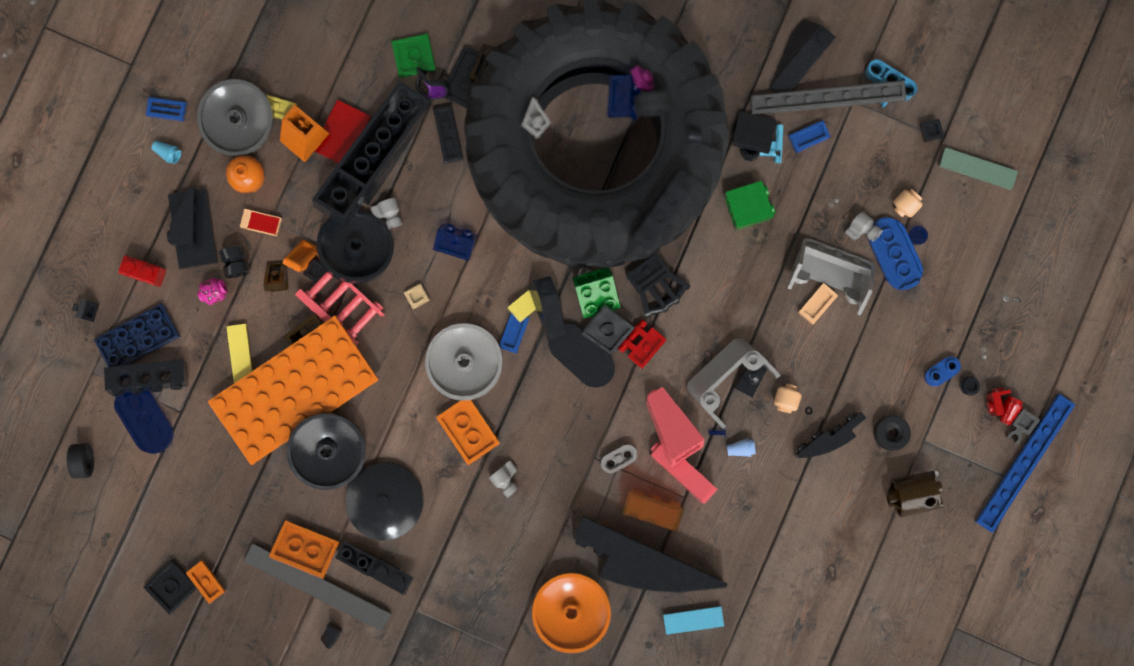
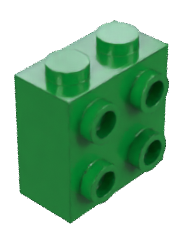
M762 181L725 192L724 199L735 231L773 219L775 208L773 203H769L767 197L769 196V190L767 185H763Z
M602 268L572 277L583 318L593 317L604 303L613 310L621 308L610 268Z

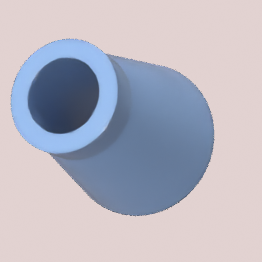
M746 438L727 445L728 456L751 457V455L756 454L754 439Z

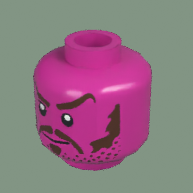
M213 277L199 284L197 295L201 302L205 301L208 305H213L226 298L228 289L222 279Z

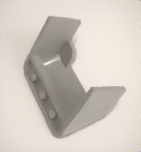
M805 238L790 273L788 289H792L794 282L798 284L807 283L809 278L845 291L844 296L846 300L851 304H858L857 315L861 316L873 292L875 265L865 258L814 239Z
M736 338L730 342L687 385L688 392L723 429L726 427L725 424L713 413L720 404V398L714 389L741 363L749 370H757L764 365L776 379L781 376L755 348L742 338Z

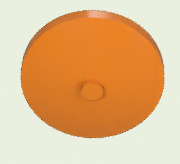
M578 573L560 574L547 581L538 591L532 608L533 624L540 638L551 648L564 653H579L595 646L605 635L611 617L610 603L603 588L595 580Z

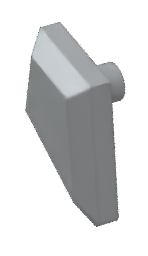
M532 98L522 126L539 138L551 122L535 98Z

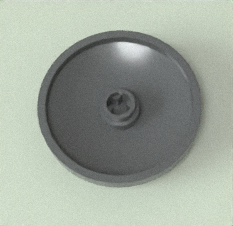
M229 79L215 84L204 94L198 106L197 123L203 139L214 150L230 156L248 155L261 148L270 137L274 125V112L270 100L259 87L244 80Z

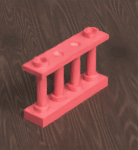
M328 272L309 291L304 292L299 289L295 295L324 322L332 318L328 314L329 308L348 287L357 295L338 314L337 317L342 324V321L364 300L371 308L351 329L347 330L356 345L359 343L355 339L357 337L356 334L376 313L381 317L385 315L381 311L383 307L377 301L372 303L352 283L343 282L323 304L320 303L318 305L314 301L315 295L333 277Z

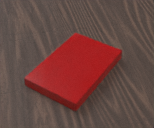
M337 100L323 126V129L329 135L314 152L339 163L372 117Z

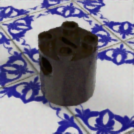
M933 470L890 480L886 499L889 507H895L899 517L944 508L943 500L940 497V493H943V487L940 481H936V475Z

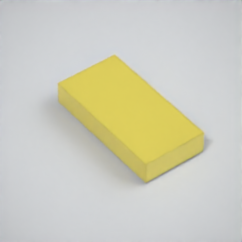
M529 290L508 307V310L519 322H522L536 310Z

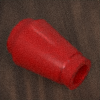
M1008 396L1007 400L1004 399V415L1000 416L999 421L1010 426L1023 408V402L1011 396Z

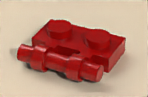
M642 319L638 324H635L634 330L617 348L622 353L629 348L632 352L628 358L641 369L645 367L667 340L654 328H651L648 333L645 332L643 329L647 323ZM640 335L643 339L635 346L632 342Z

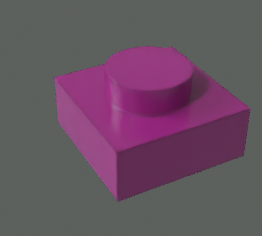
M638 66L631 70L637 88L646 92L655 89L652 82L653 76L648 70Z

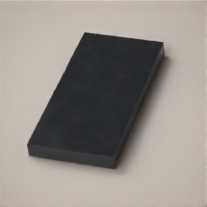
M206 188L198 189V247H176L178 266L181 270L218 263ZM187 192L168 195L172 220Z

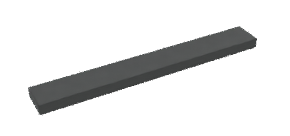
M905 80L751 95L752 114L755 115L906 101Z
M255 543L250 547L244 562L383 631L391 612L326 579H321L269 558L270 551Z

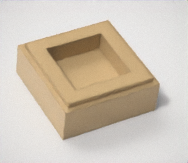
M421 284L404 292L413 310L430 301Z

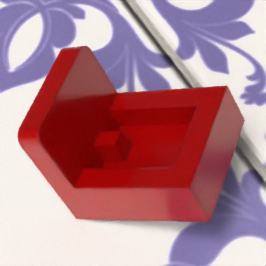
M1004 387L992 389L993 393L987 394V411L991 413V416L1004 415L1001 395L1010 394L1011 390H1004Z

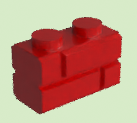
M124 255L118 273L161 287L166 269Z

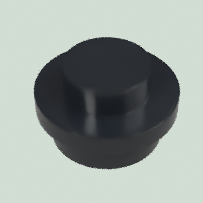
M965 377L960 383V389L963 394L972 396L978 393L980 384L974 377Z

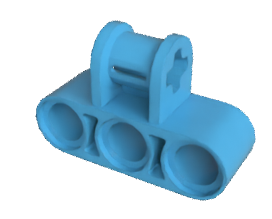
M881 60L871 61L865 69L866 77L874 83L888 82L887 77H892L895 81L905 80V87H908L911 91V94H906V101L910 100L917 92V85L914 81ZM871 67H877L879 73H873ZM888 102L880 103L882 104L881 107L884 108Z

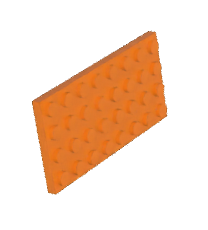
M334 316L207 402L250 465H253L287 442L294 428L302 420L316 413L332 412L380 379L338 317Z

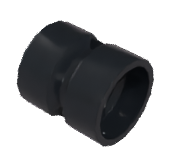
M243 246L228 247L219 251L221 262L225 264L223 266L225 278H237L250 273L248 262L244 261L246 254Z

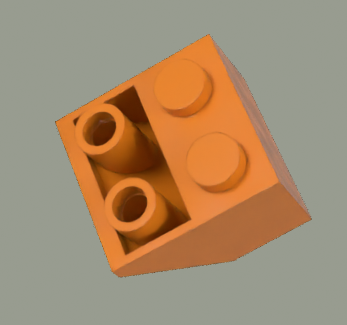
M294 104L282 119L279 141L302 161L306 162L329 133Z

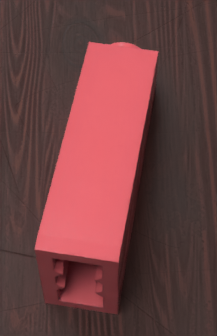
M663 387L658 390H652L647 396L646 406L668 463L672 468L703 448L705 439Z
M658 441L650 449L652 451L650 456L700 503L705 504L717 491V488L685 459L671 468L663 447Z

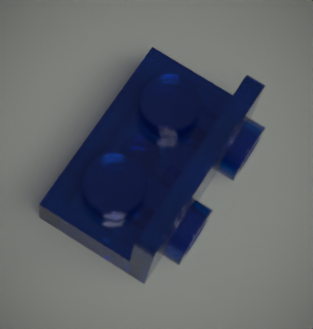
M633 75L610 76L606 115L609 118L629 117L632 120H637L634 98L641 93V89L637 88Z
M442 224L438 228L433 250L469 261L478 235L468 229H457L453 224Z

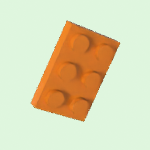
M471 400L459 401L436 417L467 465H470L500 444Z
M285 521L269 554V558L324 579L339 546V542Z

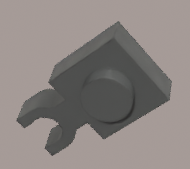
M1022 408L1011 423L1016 428L1010 431L1006 437L1010 439L1013 434H1016L1017 439L1015 443L1018 445L1022 439V434L1025 433L1029 436L1040 419Z

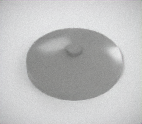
M468 323L451 325L440 331L429 344L425 357V368L432 385L444 396L459 401L474 400L488 393L499 380L503 366L501 349L495 338L482 327Z

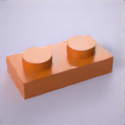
M204 560L186 572L209 604L226 592Z

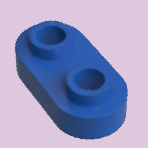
M952 356L942 359L926 370L924 374L925 382L932 387L943 384L959 373L961 369L960 361ZM949 363H953V364H954V368H953V369H950V368H949V366H948ZM934 373H936V374L938 375V379H937V380H934V379H933V374H934Z

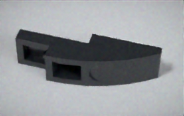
M853 412L845 418L847 421L842 426L838 424L831 430V435L828 431H817L811 436V442L808 444L803 443L796 449L797 453L794 456L796 458L815 457L842 447L857 437L852 430L864 421L866 417L862 412L857 414Z
M347 541L343 542L335 557L337 560L366 576L374 578L402 595L406 594L414 578L390 562Z

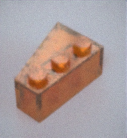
M633 488L632 492H627L621 513L678 532L685 509L680 508V503L670 500L668 504L662 502V497L652 494L650 498L644 496V491Z

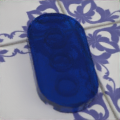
M150 390L143 391L142 394H131L130 392L123 393V396L115 397L114 409L136 446L141 451L158 454L165 451L171 445L174 437L172 425Z

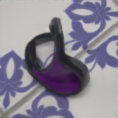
M420 67L416 68L419 75L415 84L417 92L432 100L444 98L448 94L450 86L446 80L435 79L429 81L426 77L427 70H423ZM422 80H424L427 86V92L419 85Z

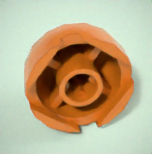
M240 155L233 158L226 167L228 184L235 191L242 194L256 192L265 181L262 164L249 155Z

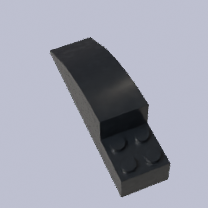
M399 81L312 198L313 207L346 228L363 203L369 206L409 144L432 101Z
M582 516L573 536V539L576 540L575 544L586 548L588 545L594 548V553L603 557L607 554L599 572V577L620 585L643 590L674 593L726 588L728 585L717 577L585 516Z

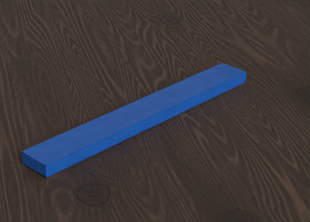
M1061 394L1056 395L975 520L977 524L991 533L994 532L1076 404Z

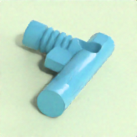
M776 125L775 142H772L769 154L759 152V156L774 157V163H782L783 125Z

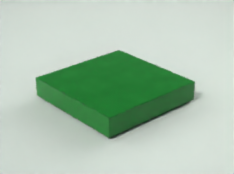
M428 33L391 41L399 78L418 75L416 71L418 67L427 70V73L436 71Z

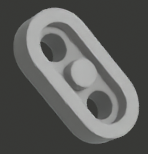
M624 445L605 455L601 460V467L606 473H615L633 463L637 458V451L632 445ZM625 451H630V458L624 457ZM608 460L614 461L613 467L607 466Z

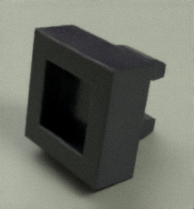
M81 299L79 304L74 303L72 311L77 312L76 318L94 322L99 304Z

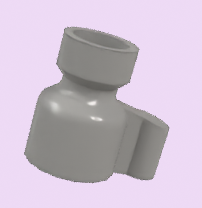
M396 198L384 200L370 208L372 215L379 219H387L388 229L402 225L401 218L397 215L399 207Z
M863 211L853 220L845 234L853 241L863 234H867V238L873 242L881 235L883 230L878 226H874L873 219Z
M511 460L489 477V480L496 488L503 489V494L507 498L519 489L515 483L511 482L512 476L517 471Z

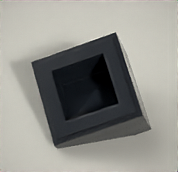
M331 622L327 624V629L321 637V641L326 648L331 649L342 633V629Z

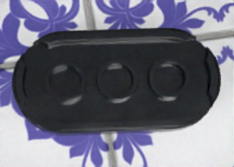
M564 324L566 335L548 341L552 355L586 386L598 388L607 385L615 373V364L611 356L583 336L578 326Z

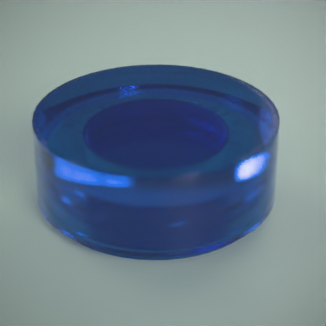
M915 226L908 232L913 245H922L928 239V232L922 226Z

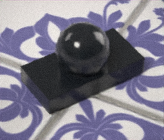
M762 365L757 370L745 368L735 389L753 398L767 370L766 367Z

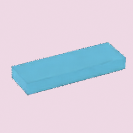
M721 606L663 614L666 635L724 626Z

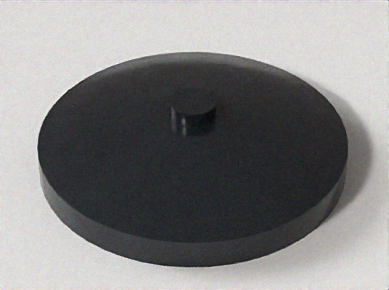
M358 210L346 228L329 218L322 225L318 233L316 251L322 267L331 276L346 283L360 284L372 281L386 271L392 260L394 242L390 230L383 221L368 212Z
M331 412L316 413L302 420L294 428L287 444V459L292 472L304 484L321 490L340 488L351 482L360 472L366 454L365 441L359 428L345 416Z
M377 463L364 468L351 481L346 494V510L351 523L360 533L375 540H392L405 535L417 524L423 511L424 497L419 481L409 470L394 463Z

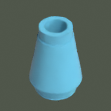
M158 140L152 144V150L167 163L175 164L179 161L181 151L177 146Z

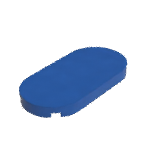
M889 217L877 220L873 225L880 227L883 231L875 241L872 242L868 238V242L887 283L898 290H908L915 287L922 277L923 266L904 225L900 221Z

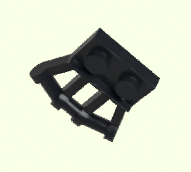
M657 253L626 275L629 282L640 295L645 318L669 311L668 308L680 303L679 300L684 292L691 287L688 283L672 274ZM668 277L680 285L675 294L664 278ZM657 283H660L670 297L665 302H663L653 288ZM646 291L651 293L658 306L648 307L645 296Z

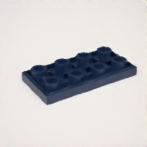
M161 303L95 338L94 341L107 366L114 367L130 365L181 336L166 307Z

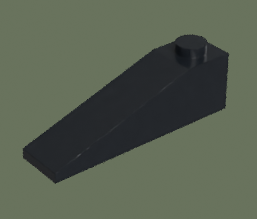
M803 19L789 38L770 88L776 93L792 91L830 47L836 36L822 25Z

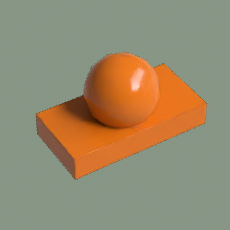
M302 240L284 258L283 264L298 272L306 270L309 262L317 255L316 246Z

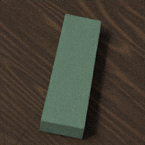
M946 147L943 150L939 167L1008 190L1013 189L1018 173L1016 170Z

